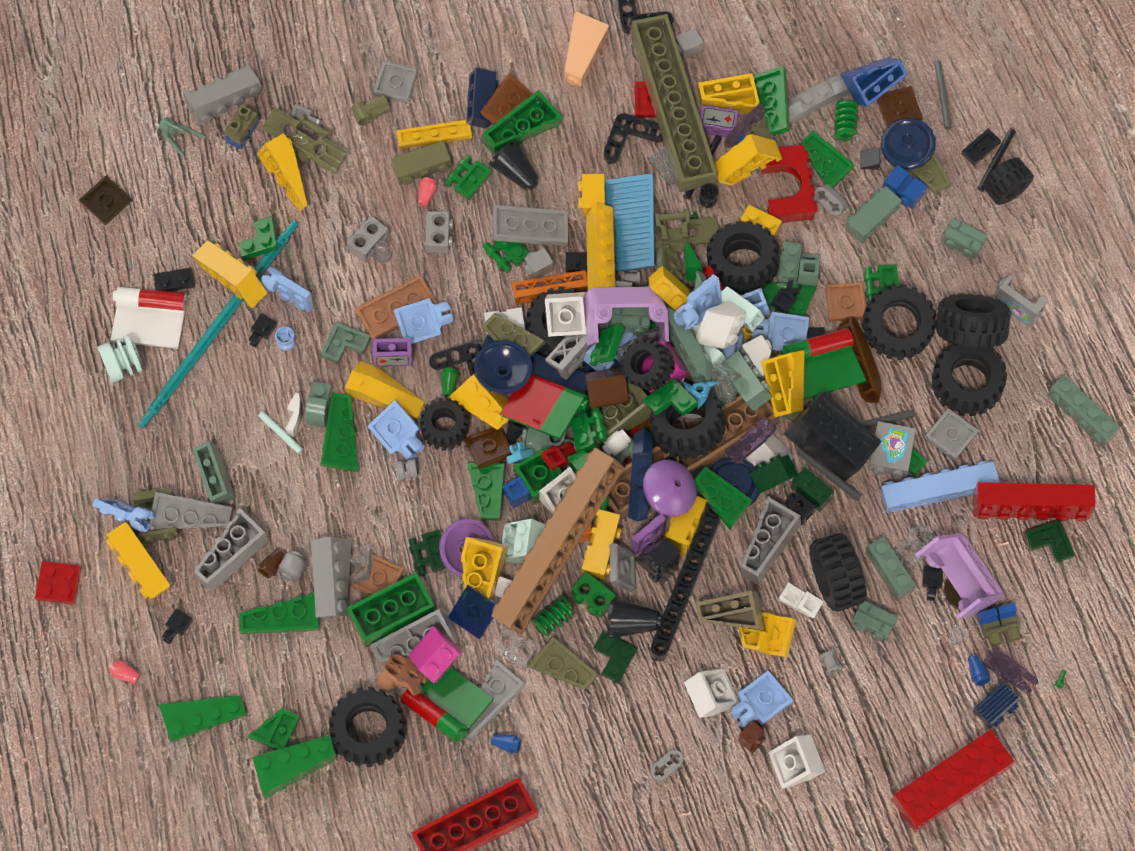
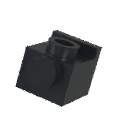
M800 493L796 496L792 494L785 502L788 509L800 515L802 526L815 513L817 507ZM799 503L803 507L799 508L796 504Z

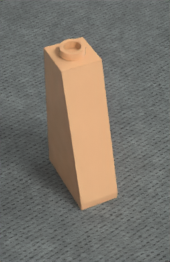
M577 11L574 14L567 54L565 80L571 85L581 87L609 35V25Z

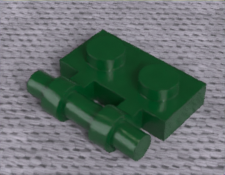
M440 529L422 534L423 542L417 544L416 538L408 540L410 544L409 551L410 554H413L415 570H418L419 576L427 574L425 570L427 566L431 567L432 573L447 569L440 556L439 546L442 537ZM426 550L428 558L422 560L420 551Z

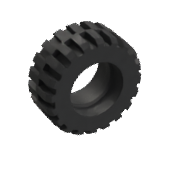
M736 221V224L729 223L725 225L724 229L722 227L716 231L717 235H712L707 246L708 266L713 268L717 277H719L723 289L729 287L734 292H739V295H744L759 288L763 290L766 288L765 284L770 285L772 283L773 277H776L778 273L779 250L775 237L771 235L767 228L763 229V225L758 223L754 225L751 221H746V223ZM741 249L752 250L760 256L755 263L742 267L732 265L726 260L731 253Z
M895 284L890 285L888 289H881L878 294L871 298L863 314L862 329L865 331L866 340H869L868 345L871 348H876V353L882 355V353L887 355L886 358L888 359L896 357L897 360H903L905 357L909 359L914 357L915 354L921 353L931 341L937 326V321L935 320L937 316L936 310L932 309L933 303L931 300L927 301V295L923 292L921 294L918 293L917 288L912 286L910 289L904 284H901L900 287H897ZM900 306L914 314L917 320V327L910 337L896 338L885 331L882 326V316L888 308Z
M558 287V290L555 291L551 288L547 290L546 294L544 292L540 293L538 300L533 299L531 302V307L528 308L526 313V330L547 341L536 351L538 355L543 354V357L547 358L565 338L548 337V332L544 328V322L547 319L546 296L548 294L575 293L573 288L564 290V287ZM576 341L569 342L566 345V349L573 348L576 345ZM564 355L556 356L554 361L560 363V360L564 359Z
M979 294L950 295L943 298L938 304L936 332L944 341L957 344L958 346L976 347L979 349L985 347L993 348L994 346H1000L1008 338L1011 311L1007 304L989 296L985 297Z
M951 344L947 347V350L941 352L932 373V389H935V397L937 399L941 398L940 404L943 407L947 405L953 412L958 411L961 416H964L965 413H969V416H976L977 412L984 414L987 409L991 410L996 402H999L1006 385L1007 373L1005 372V363L1001 362L1002 357L999 353H994V348H968ZM960 366H973L984 374L987 384L984 388L977 391L964 390L954 382L951 375L952 371Z
M709 392L707 400L701 407L698 408L697 406L688 413L704 418L699 425L691 429H677L671 426L677 418L682 416L672 405L658 415L651 411L649 420L653 438L657 446L661 448V451L665 454L669 453L671 457L677 458L679 456L680 459L687 460L688 457L696 459L699 455L705 456L709 450L713 451L717 447L716 443L719 444L723 439L722 435L725 434L726 423L722 404L715 393Z
M836 533L813 541L809 547L810 561L816 583L827 606L832 611L839 612L862 604L867 597L865 578L858 556L847 536L842 533Z
M362 687L357 688L355 693L349 691L346 693V698L343 699L341 697L337 701L338 705L333 707L331 711L332 717H329V732L336 751L340 756H344L347 762L350 763L352 761L356 766L360 767L362 764H366V767H373L372 764L378 763L379 766L384 764L386 759L390 761L394 757L393 754L399 752L401 743H404L406 724L401 706L395 702V698L392 695H386V691L381 689L378 692L375 691L374 687H368V690H363ZM372 711L384 717L386 731L380 739L372 743H360L351 737L349 724L359 713Z

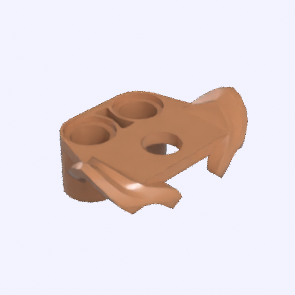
M392 654L377 678V684L385 690H391L394 685L406 687L415 696L422 690L418 687L420 682L425 684L427 677L418 670L410 658ZM408 673L413 674L416 677V679L410 677Z

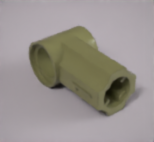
M385 96L367 103L360 101L351 107L359 126L367 125L373 118L391 111Z

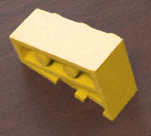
M753 73L698 83L697 93L701 109L702 105H713L722 109L732 108L743 114L759 115L760 103Z
M750 134L739 144L733 146L725 155L719 157V160L714 164L719 183L732 186L751 176L752 171L759 167L763 170L767 167V163L774 159L778 162L782 157L775 140Z
M805 350L761 361L766 383L771 388L768 391L772 396L771 403L775 417L803 411Z
M475 373L448 397L452 401H458V405H462L464 409L497 430L508 424L509 419L500 416L508 399L503 394H495L482 387Z
M696 496L695 503L688 512L671 518L669 523L671 526L663 538H666L676 547L683 557H686L707 506V500Z
M599 509L586 550L582 575L587 572L592 577L604 581L605 576L610 575V544H614L616 539L620 540L622 528H619V514Z

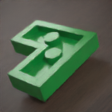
M272 216L255 221L256 237L239 242L241 257L244 261L279 249L275 222Z
M674 378L668 381L665 386L660 387L643 399L644 404L655 415H658L672 405L682 416H685L698 406V401Z

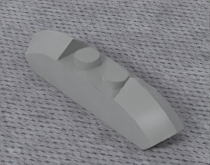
M841 75L831 77L788 100L789 125L849 94L850 92Z

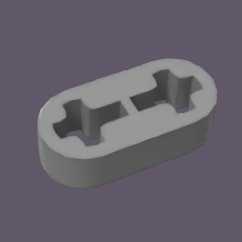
M822 185L815 190V198L830 213L839 215L846 211L847 203L845 199L829 185Z
M671 750L651 767V778L655 782H663L682 766L684 760L682 753L677 750ZM671 756L674 758L679 757L678 764L673 762L671 765H668L671 761ZM663 767H666L662 777L661 775H655L656 768L661 770Z

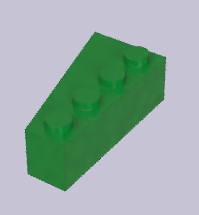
M538 90L482 134L481 142L494 155L508 143L513 145L515 143L514 139L521 143L561 125L563 116Z
M330 735L252 757L264 800L270 798L271 795L278 791L286 789L292 783L300 781L308 774L337 760Z

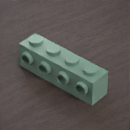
M1065 375L1051 386L1048 393L1051 400L1061 407L1095 442L1104 447L1116 436L1120 427Z

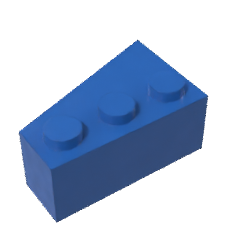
M887 57L840 75L854 102L868 107L905 78L908 73L901 60Z

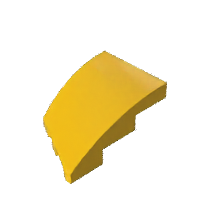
M761 612L765 630L739 627L743 648L788 658L796 623L795 619Z

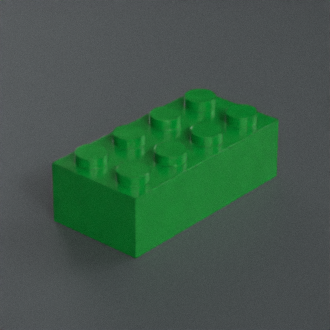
M416 572L346 609L352 624L366 648L376 641L434 612L435 606Z

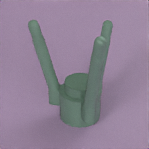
M168 117L163 118L159 123V129L163 131L161 135L168 140L181 157H184V153L169 135L173 136L177 131L185 134L187 131L206 139L205 135L181 125Z

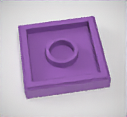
M659 514L632 537L631 550L635 555L639 554L665 531L666 518L662 514Z

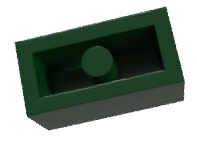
M778 454L770 458V463L766 464L764 461L754 466L756 470L749 474L759 494L798 475L788 454L783 457Z
M805 467L792 480L791 489L797 494L803 495L812 504H815L817 506L816 510L819 512L833 499L834 490Z

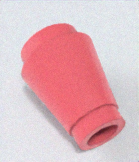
M427 177L422 178V181L419 183V205H429L437 189L436 180Z
M118 659L115 660L109 671L113 675L112 677L133 684L136 683L140 676L126 662Z

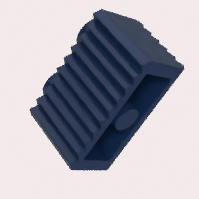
M1003 682L974 708L973 713L989 729L993 725L998 727L1005 720L1003 716L1007 713L1011 715L1019 707L1017 704L1020 699Z

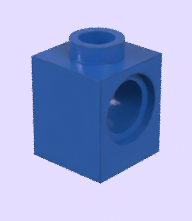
M520 477L503 485V493L513 509L530 500V492Z

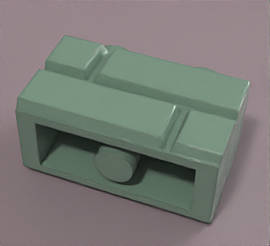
M954 218L945 232L942 242L947 248L957 249L961 251L963 256L976 259L986 241L987 235Z
M783 242L777 283H788L790 280H793V284H796L802 244Z
M648 307L612 308V318L608 321V326L621 324L625 327L623 334L628 332L633 333L635 336H642L647 333L650 327Z
M865 600L860 604L851 624L860 632L867 631L871 633V636L878 641H887L897 622L898 616Z

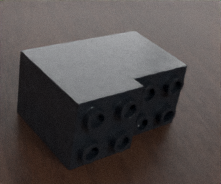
M821 392L803 408V411L799 413L784 433L801 450L812 458L816 457L844 481L861 470L882 442L824 392Z

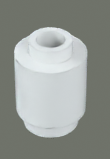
M621 429L619 432L615 431L610 435L602 448L609 456L612 454L615 457L629 446L628 443L631 442V439Z

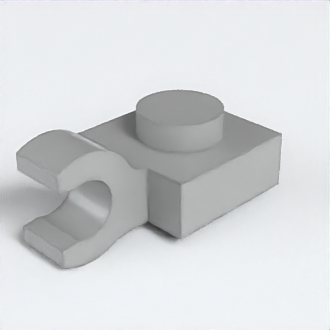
M297 104L294 105L291 117L299 120L304 114L313 123L320 127L323 126L324 121L312 117V110Z

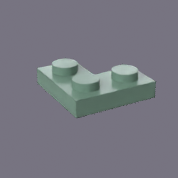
M336 322L320 355L324 359L339 364L346 348L364 354L371 340V335Z

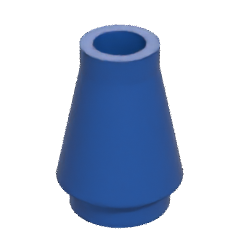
M975 655L968 658L971 681L975 683V686L987 684L990 681V673L981 662L979 656Z
M493 734L491 739L492 746H496L511 754L519 753L522 744V738L517 735Z

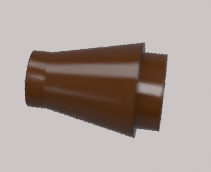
M275 549L273 553L259 563L258 571L266 578L275 576L284 553L279 549Z

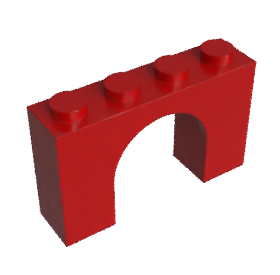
M804 145L778 147L782 159L778 162L774 159L767 163V167L763 170L761 169V174L790 173L798 179L801 189L794 196L768 200L767 212L769 215L781 220L782 223L814 220L818 207L817 202H813V196H815L814 185L810 184L812 170L807 165V162H809V152L805 151Z

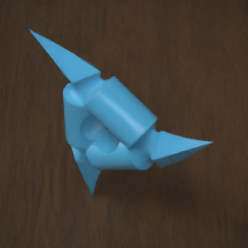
M683 381L686 390L698 400V408L707 400L710 387L720 383L716 381H705L704 383L703 381L690 385Z

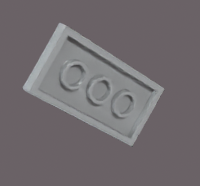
M494 205L493 241L567 246L568 211Z

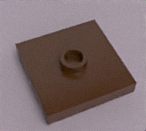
M911 86L886 92L876 100L886 127L903 118L923 120Z
M493 427L464 438V443L478 470L507 459V456L512 455L510 444L501 428L497 430Z

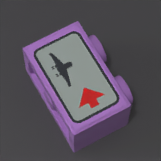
M702 105L700 120L704 133L734 139L739 111H735L732 108L722 109L713 105Z
M411 338L373 339L374 367L412 366Z

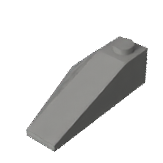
M444 607L376 641L371 644V647L379 662L388 661L392 654L409 658L408 655L433 626L440 630L454 644L458 643L453 624Z

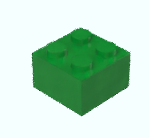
M547 447L513 466L514 475L516 478L520 477L529 490L530 500L533 505L540 501L539 491L562 473L560 468L550 470L540 455L541 452L548 450Z

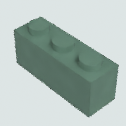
M886 186L882 190L878 189L872 195V199L869 202L865 201L860 206L859 212L849 216L846 221V231L863 244L900 209L902 200Z
M737 351L720 365L744 401L755 411L772 398L768 391L771 388L765 380H760L762 375L756 367H751L753 363L748 355L745 354L743 356Z
M209 441L193 448L192 450L209 500L221 505L236 498L218 446Z
M885 537L867 546L866 555L895 600L898 601L912 593L915 583Z

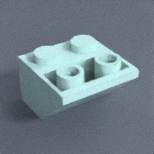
M534 519L505 523L502 544L509 546L505 562L523 564L526 554L533 549L536 538L544 531L545 524Z

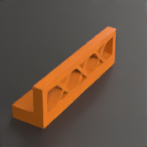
M585 270L511 282L515 305L531 303L533 299L538 300L540 293L544 292L546 294L547 290L551 288L554 291L558 290V287H564V290L573 288L575 293L588 291V279ZM576 277H583V280L572 281ZM558 280H561V281L564 282V283L554 284L555 281H558ZM540 283H543L544 285H546V286L536 287V285H537V284H540ZM522 286H524V287L527 288V289H522V290H517V289H516V287H522Z

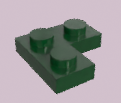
M1061 520L1024 531V537L1030 551L1049 546L1055 563L1074 558V551Z
M602 631L593 647V650L610 658L601 675L619 684L637 653V648L618 638L610 637L604 631Z

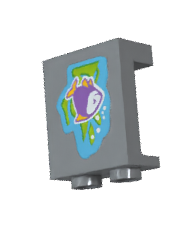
M1010 275L1007 279L1003 278L997 286L995 300L998 299L1002 303L1007 304L1011 315L1031 329L1042 316L1047 300L1041 296L1036 304H1033L1010 287L1013 276Z
M878 421L875 436L882 442L871 455L868 470L879 475L884 473L890 474L894 478L907 477L916 428Z

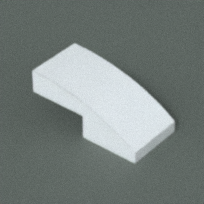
M296 392L287 408L291 419L286 426V431L291 437H295L301 419V400Z
M789 582L786 583L777 599L786 606L811 618H815L824 602L808 591L803 592Z

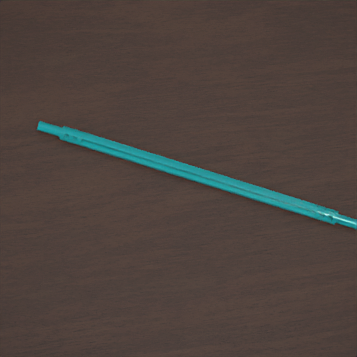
M292 220L286 230L277 237L279 249L264 254L254 267V270L257 272L255 276L258 280L288 243L290 235L299 225L295 220ZM235 294L232 296L147 408V413L137 424L140 428L144 429L152 417L159 413L243 302V298L240 300Z

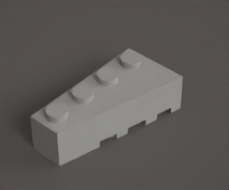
M248 65L229 73L225 79L219 77L214 79L211 85L205 87L202 84L197 86L196 91L190 92L188 90L183 92L187 109L199 126L208 123L217 115L224 114L229 108L240 105L247 98L256 96L262 91L259 79Z
M767 497L764 510L760 515L757 528H755L751 544H749L741 565L742 576L757 585L763 580L801 526L799 514L770 497Z
M239 508L234 519L227 524L224 533L214 542L215 545L211 551L207 552L194 570L198 581L212 593L269 542L266 533Z
M326 537L311 540L316 618L347 616L346 608L352 539Z

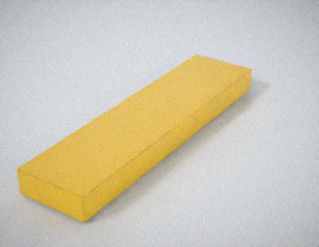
M466 120L397 130L399 149L432 145L441 141L446 143L472 139L471 125L466 124Z

